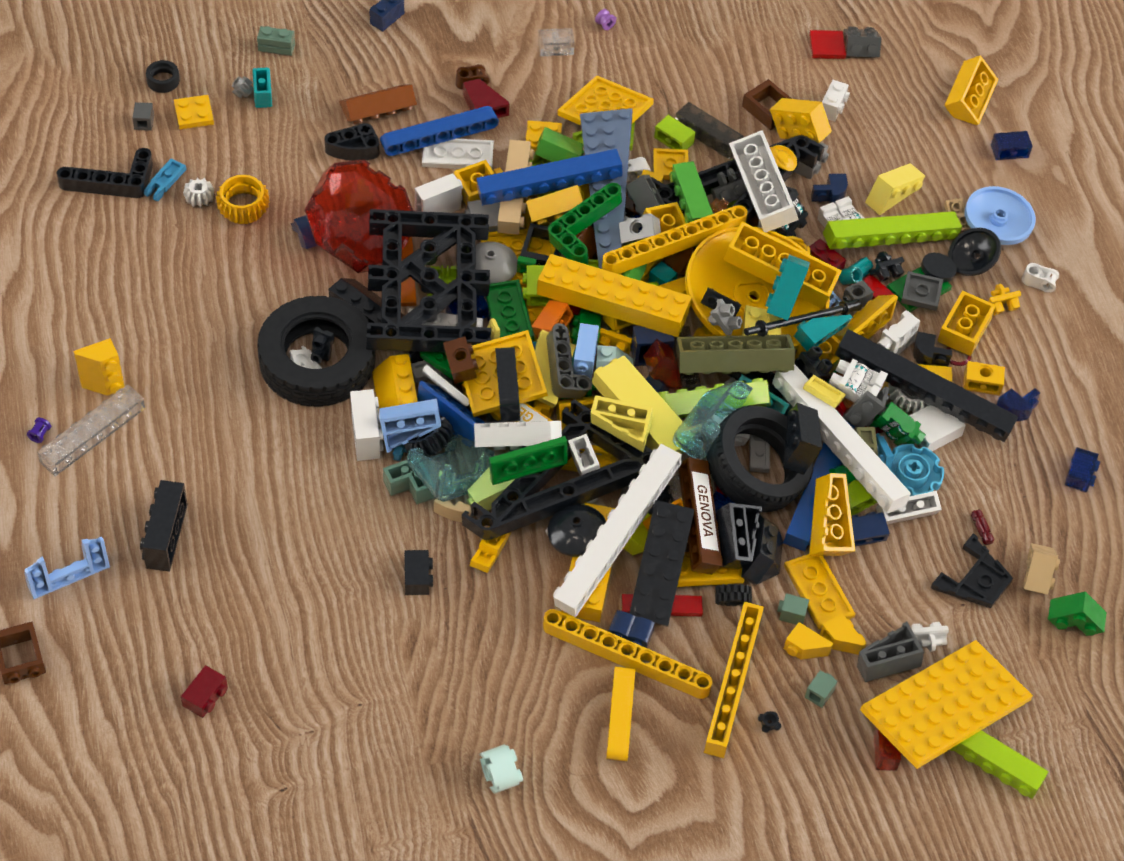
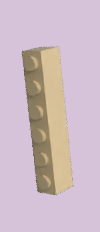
M510 140L505 172L532 166L530 160H533L534 149H531L530 141ZM528 197L500 202L498 233L519 235L520 227H524V217H522V214L526 213V203H524V200H527Z

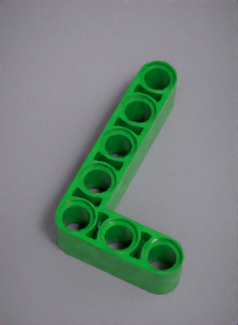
M617 183L607 184L548 226L550 243L567 259L587 265L589 263L587 247L576 235L622 203L621 186Z

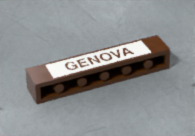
M687 457L681 463L678 471L683 507L695 509L688 536L691 571L712 575L723 566V559L720 551L718 523L715 515L709 464L706 460Z

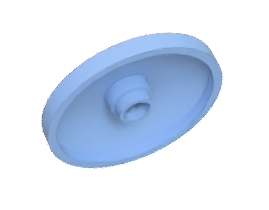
M989 186L978 189L971 194L964 210L965 219L971 229L986 228L993 231L999 238L1001 245H1014L1023 242L1032 233L1036 222L1035 212L1030 203L1017 192L1004 187Z

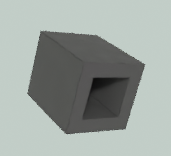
M135 102L132 117L134 130L152 131L154 121L153 103Z

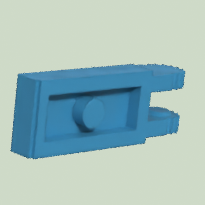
M171 158L150 180L151 182L144 190V195L147 197L151 196L156 187L158 189L153 195V200L159 201L163 197L164 192H167L187 170L186 165Z

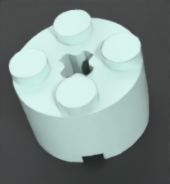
M504 744L480 753V756L483 757L480 759L485 779L492 782L493 786L490 789L494 794L517 786L519 782L523 781L522 773L515 765V761H517L514 749L510 750L508 745Z

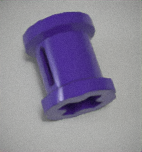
M38 417L34 421L35 425L27 432V437L33 442L42 443L44 440L43 436L52 426L46 419Z

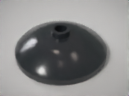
M972 228L964 231L954 239L949 248L948 257L956 264L957 273L964 276H977L987 272L996 264L1001 254V243L993 231L986 228Z
M576 504L564 507L557 511L549 521L547 530L549 541L562 554L573 557L583 556L586 552L587 544L590 540L595 539L598 528L602 524L604 525L606 520L598 510L587 505Z

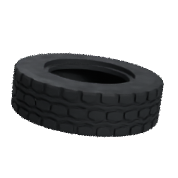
M307 296L283 304L267 317L258 334V358L263 379L277 395L292 403L303 406H329L349 399L351 391H360V389L364 388L375 368L376 350L366 349L367 323H370L369 320L355 306L334 297ZM316 327H319L322 331L328 330L334 333L333 336L340 339L348 349L345 356L339 362L322 369H310L297 365L286 354L289 346L295 340L304 335L314 333Z

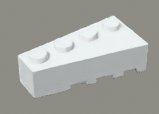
M561 421L474 424L475 447H494V450H505L506 446H510V450L521 449L522 446L528 447L562 437Z

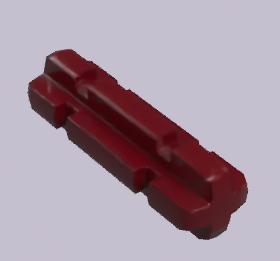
M980 509L974 510L971 517L976 522L975 526L980 536L983 537L981 538L985 545L992 544L994 537L992 533H989L991 530L986 519L983 518L982 511Z

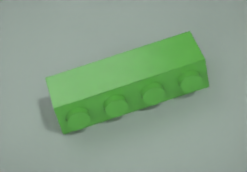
M694 161L673 164L672 172L669 174L670 181L675 185V195L679 196L680 209L684 210L686 224L713 214Z

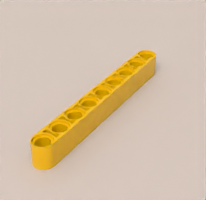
M733 206L612 250L603 255L602 269L621 274L697 246L715 232L730 227H738L742 221L746 223L748 211L744 206Z
M550 609L544 614L543 630L553 637L623 667L634 668L637 673L698 699H705L710 695L712 678L704 672L561 611Z

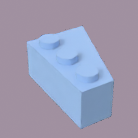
M437 399L379 408L380 423L387 453L401 444L409 443V440L417 436L421 437L441 427Z

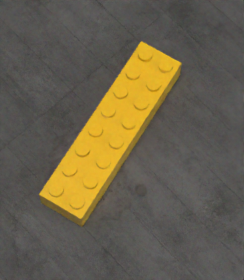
M550 254L537 282V295L675 337H679L690 312L692 296L553 254Z

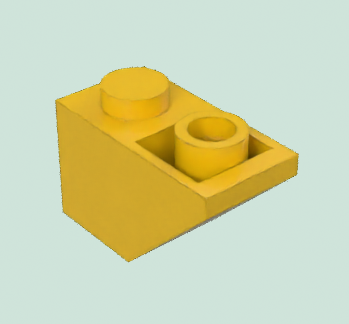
M843 614L834 617L822 625L820 635L833 643V650L859 655V652L866 647L867 643L863 635L854 629L852 622L848 618L846 619Z

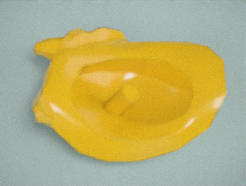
M782 145L770 147L779 168L787 171L795 170L797 157L793 151Z

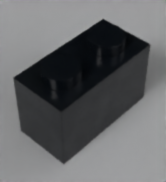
M404 550L405 595H429V587H433V575H429V570H433V558H429V550Z

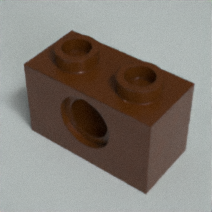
M466 337L444 342L443 345L454 383L457 384L477 378L475 370L479 368L476 358H471V354H474L472 344H467Z

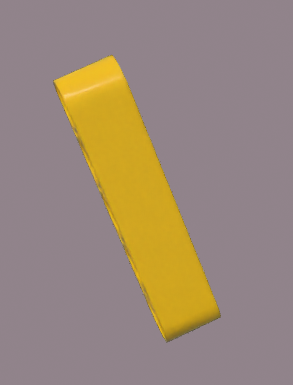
M615 666L606 755V759L628 760L635 681L634 668Z

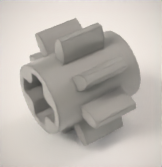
M245 76L243 78L237 77L232 83L234 88L232 92L240 98L242 96L246 98L253 91L251 86L253 82Z

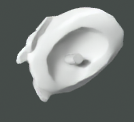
M301 346L302 349L289 351L290 359L297 365L310 369H322L317 362L311 360L312 352L306 347Z

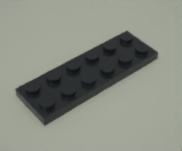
M655 500L629 612L635 617L646 618L655 624L668 627L695 509Z

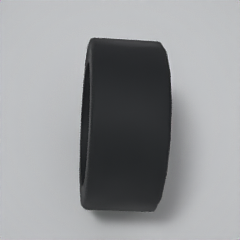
M167 60L155 61L150 64L146 69V79L149 88L158 93H166L176 89L180 82L178 67L173 62ZM159 73L173 75L167 80H156L153 78Z

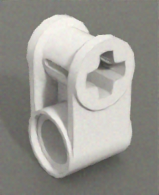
M644 157L629 160L627 183L641 176L643 170L651 171Z
M1030 263L1024 271L1022 282L1027 286L1044 292H1053L1056 289L1055 282L1059 278V273L1055 269L1047 268L1037 263Z

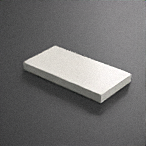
M453 139L424 147L422 167L461 169L487 160L492 169L494 141Z

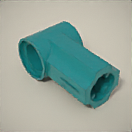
M863 257L850 267L841 269L839 281L843 285L862 281L863 277L869 274V271L874 267L872 261L867 257Z

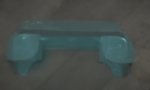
M735 381L707 391L676 430L673 436L674 445L692 458L704 460L720 433L719 424L711 417L715 414L723 419L725 415H729L734 410L742 408L753 388L742 381Z
M457 435L451 438L452 441L450 443H447L444 453L427 457L423 455V450L419 448L410 449L407 455V462L436 499L445 502L468 494L467 490L489 468V458L494 457L495 452L486 447H475V442Z

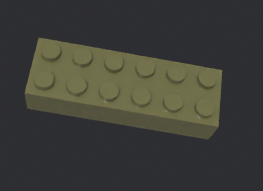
M790 334L766 335L764 337L758 335L677 337L676 359L679 372L685 375H692L694 373L712 374L713 372H721L723 374L741 372L746 374L751 371H759L761 373L779 371L785 373L794 370L795 348Z

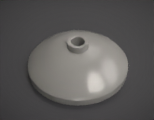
M498 242L476 244L475 269L490 270V284L510 281L515 276L518 259L512 249Z

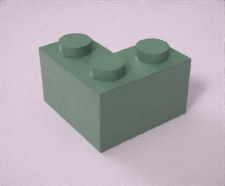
M419 455L383 468V482L390 496L409 490L416 505L435 498V485Z

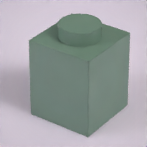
M786 593L784 601L780 600L777 610V612H781L779 620L796 625L798 622L803 624L809 599Z
M820 670L808 686L805 698L823 708L835 691L838 681L831 674Z

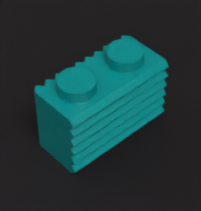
M254 68L252 71L255 107H272L270 68Z

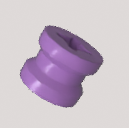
M603 9L596 15L595 22L602 25L604 30H609L614 26L616 17L612 14L610 15L607 9Z

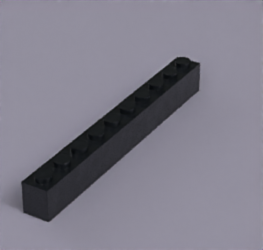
M847 329L834 354L841 360L851 363L852 359L858 361L857 363L864 364L875 372L880 373L883 371L888 373L885 381L891 386L898 387L907 392V394L923 400L926 404L933 405L942 412L958 418L959 421L968 423L977 430L991 435L996 440L1005 442L1019 417Z

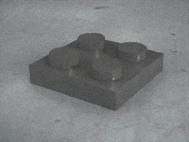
M908 271L901 303L937 311L943 279Z

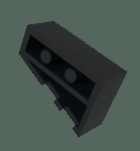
M728 503L716 511L723 567L740 569L753 561L757 540L755 539V534L759 528L758 517L759 513L762 512L761 506Z

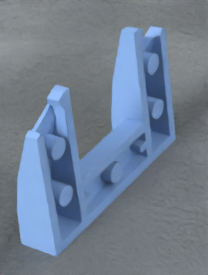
M103 538L81 540L84 559L75 561L62 569H56L48 574L43 556L30 567L24 569L27 586L33 599L109 568L110 565Z

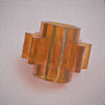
M715 198L710 204L712 212L717 213L728 209L727 205L729 202L724 198L720 200Z

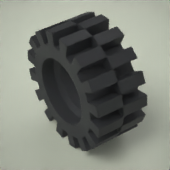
M727 584L715 587V603L717 605L743 606L744 602L752 603V587L749 585Z

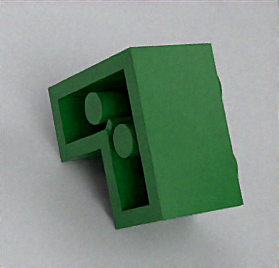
M1085 591L1051 599L1048 620L1057 629L1077 626L1086 636H1093L1105 632L1107 612Z

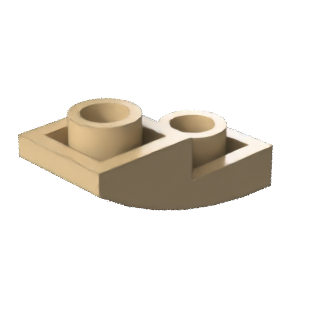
M963 199L946 200L944 202L946 212L955 211L963 227L961 231L971 229L965 219Z
M440 496L434 500V512L450 520L462 522L461 515L465 511L469 512V516L471 514V505L458 501L454 506L451 501Z

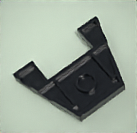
M973 533L962 549L976 557L978 561L960 583L941 572L932 583L931 588L992 608L1011 584L1013 577L998 560H995L989 554L988 548L982 546L978 541V537Z

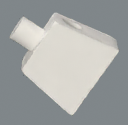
M587 434L568 440L572 458L580 476L600 469V464ZM579 449H585V451L580 454Z

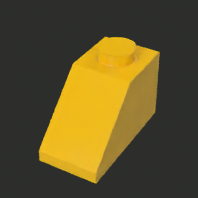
M798 622L786 638L783 649L789 655L802 660L829 656L833 643Z

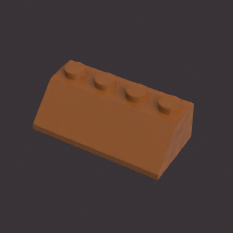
M403 84L339 101L347 121H353V124L363 122V118L367 117L370 120L379 118V114L382 113L392 115L398 109L403 111L413 109L412 106L417 105L412 84Z

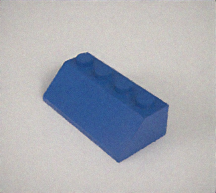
M420 381L417 394L418 402L437 399L440 416L446 417L453 426V434L464 438L462 441L470 447L475 446L474 424L486 422L478 416L473 417L469 409L438 385Z

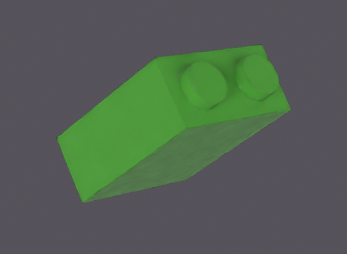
M544 127L538 140L535 154L552 162L579 157L584 154V150H582L583 143Z

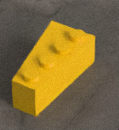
M830 473L816 478L809 555L842 556L855 552L846 474Z

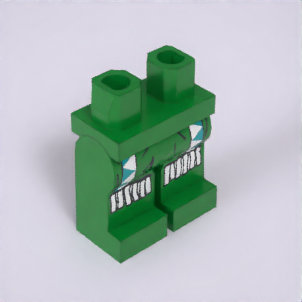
M893 402L885 405V411L881 415L877 414L870 427H879L886 432L887 437L895 440L893 443L897 446L901 444H920L926 436L919 429L921 423L915 422L913 418Z

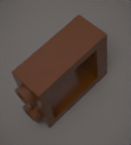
M768 79L744 94L742 107L771 130L776 127L771 112L759 102L768 96L776 102L781 98H792Z
M33 621L0 630V671L4 684H14L20 680L30 677L36 678L46 673ZM32 640L37 660L6 668L1 648Z

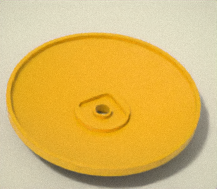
M739 226L720 230L704 239L696 247L686 269L685 288L687 295L692 296L691 307L705 327L716 336L726 335L720 326L712 325L709 322L710 312L713 309L701 304L708 288L714 289V291L736 302L738 301L741 307L736 316H740L742 320L746 305L768 310V307L765 306L770 292L774 293L775 291L772 289L773 284L723 260ZM755 227V228H757V229L763 231V228ZM774 231L766 232L767 234L809 254L805 249H803L800 245H798L796 242L789 239L788 237ZM749 295H754L757 297V300L751 299ZM797 297L790 317L823 309ZM830 297L823 309L829 308ZM743 322L741 328L733 329L730 336H742ZM800 323L781 327V335L790 334L795 349L801 345L794 337L798 330L797 326Z

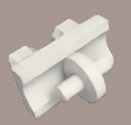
M932 622L930 627H922L920 623L912 624L911 629L921 647L928 646L929 651L933 652L936 650V646L947 645L948 626H942L940 622Z

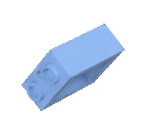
M580 323L573 373L588 376L592 380L599 326Z

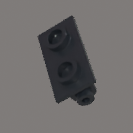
M708 288L701 304L714 310L717 306V299H723L725 304H733L735 308L733 317H736L741 304L714 291V289Z

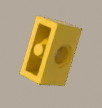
M968 361L964 371L963 388L968 391L1000 396L1004 386L1005 367Z

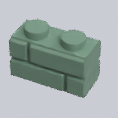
M260 26L257 36L258 51L292 56L295 47L294 31Z

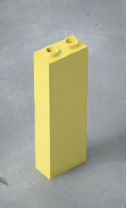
M625 356L619 359L614 358L605 367L601 366L595 370L592 384L605 398L653 408V418L646 441L648 448L654 450L660 444H663L681 455L693 448L697 439L695 434Z

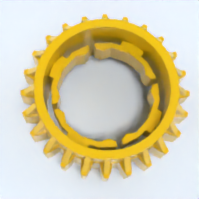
M236 175L227 179L219 187L216 196L217 208L220 210V214H223L224 218L237 224H249L257 221L266 213L270 203L266 186L255 177L249 175ZM241 193L252 194L257 197L255 202L244 206L234 205L229 202L232 196Z

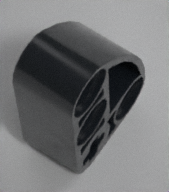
M367 123L330 132L324 137L326 154L338 159L366 161L375 159L380 154L379 138L372 125Z

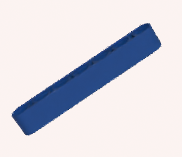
M485 106L385 133L380 137V143L386 155L394 156L493 129L499 124V120L493 108Z

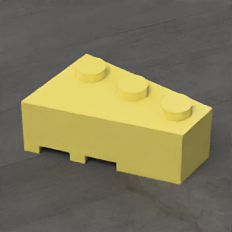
M911 163L878 175L865 203L881 215L915 191H918L923 185L922 181L925 175Z
M595 395L591 409V423L644 452L653 418V408Z

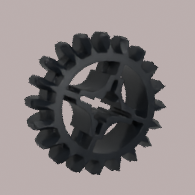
M440 416L441 427L421 437L417 436L404 445L407 453L412 458L418 455L421 460L426 457L430 458L431 455H436L437 452L442 451L441 449L447 447V443L452 441L451 438L454 436V430L446 417Z

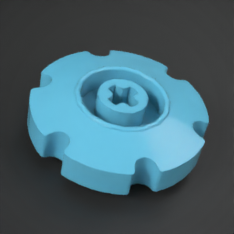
M903 444L893 448L894 459L891 472L909 490L910 496L939 490L944 478V468L938 465L940 459L934 452L926 447L918 449L914 444Z

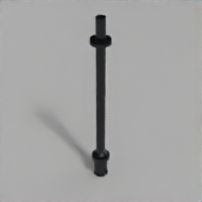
M859 299L841 301L838 306L790 317L788 321L782 319L766 323L763 320H758L755 326L745 328L744 334L748 336L757 333L758 336L764 337L767 335L768 330L809 321L812 318L826 317L838 313L848 315L850 312L860 311L862 309V302Z

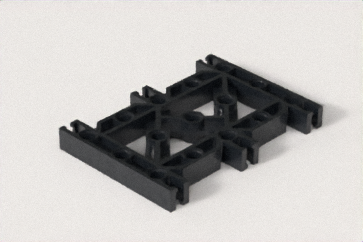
M370 209L369 235L383 236L382 265H369L368 291L382 292L381 323H367L366 349L446 353L443 343L461 337H466L467 344L471 343L472 346L491 340V328L476 327V296H489L490 270L475 269L476 240H488L489 215ZM402 237L433 238L432 240H424L418 250L402 260ZM456 244V279L447 284L439 278L436 269L427 268L426 265L435 264L441 254ZM411 277L419 284L422 292L431 293L432 296L423 297L420 305L401 318V283ZM456 301V326L424 325L426 322L435 321L441 311Z

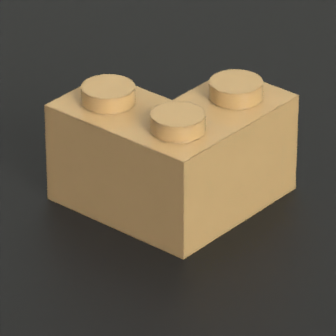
M1031 543L1026 560L1027 570L1023 587L1026 590L1048 595L1049 589L1052 590L1054 587L1055 578L1052 577L1054 570L1057 571L1059 568L1060 559H1058L1054 548Z

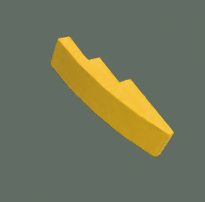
M511 532L491 540L482 539L479 549L470 561V566L488 573L505 546Z

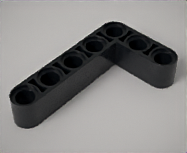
M148 148L138 149L135 152L130 173L61 167L56 173L59 187L65 191L141 198L144 196V190L151 176L153 168L152 154Z

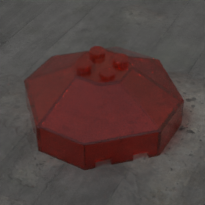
M365 159L332 164L323 172L305 208L315 243L357 273L368 272L369 265H382L383 236L369 235L370 209L413 211L406 189L401 185L395 186L390 182L391 178L382 171H374L369 167L370 163ZM402 237V249L406 247L410 237Z

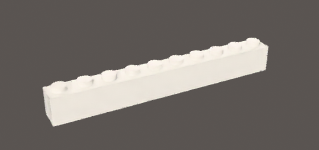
M795 364L794 370L785 373L776 371L772 382L775 388L780 391L793 407L796 403H800L818 410L821 439L887 514L905 507L911 494L909 490L835 408L803 389L804 384L809 379Z
M660 444L657 449L652 451L649 457L650 460L647 464L642 465L637 479L631 481L629 490L626 494L621 495L616 509L610 511L607 522L598 528L597 536L594 540L589 541L586 552L583 556L580 555L577 558L574 569L566 574L563 585L556 588L553 597L557 608L576 618L647 515L655 500L658 499L680 467V453L663 444Z

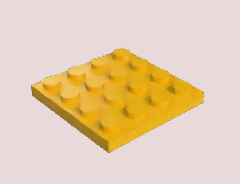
M595 76L557 110V116L581 126V113L632 108L633 124L653 105V98L600 76Z
M528 330L472 346L474 354H471V358H476L479 369L475 370L477 378L464 381L473 417L500 410L495 348L515 347L519 404L548 396Z

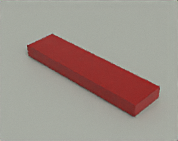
M622 594V611L630 612L633 594ZM675 595L671 616L702 617V596Z

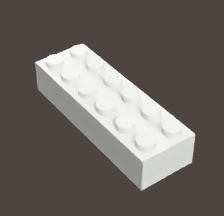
M763 130L729 143L763 231L766 233L799 220Z

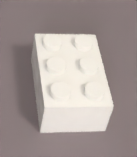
M373 389L351 391V416L357 461L380 459V451H384L378 397H374Z

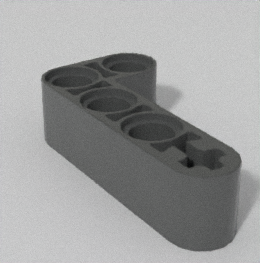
M557 323L546 338L552 391L555 396L560 398L582 399L591 389L592 380L588 376L573 373L569 331L564 324Z

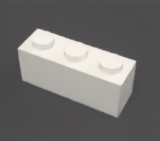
M937 491L910 496L905 507L888 514L880 505L876 506L877 513L884 512L887 524L934 515L942 510Z

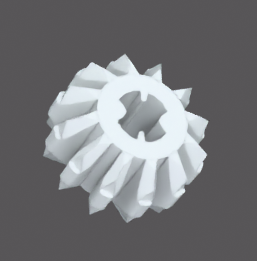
M198 177L195 181L190 179L189 183H185L183 191L187 204H191L193 207L198 205L200 208L203 204L208 206V203L213 201L215 194L211 182L206 181L205 178L199 180Z

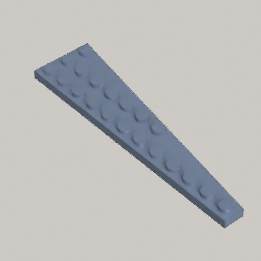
M632 108L580 114L585 155L617 149L622 162V177L588 183L590 196L609 183L619 184L622 193V203L593 223L598 266L600 269H602L603 255L622 247L619 222L624 221Z

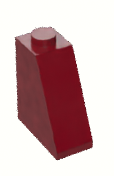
M476 79L463 82V96L470 110L491 106L497 118L509 116V101L482 80Z

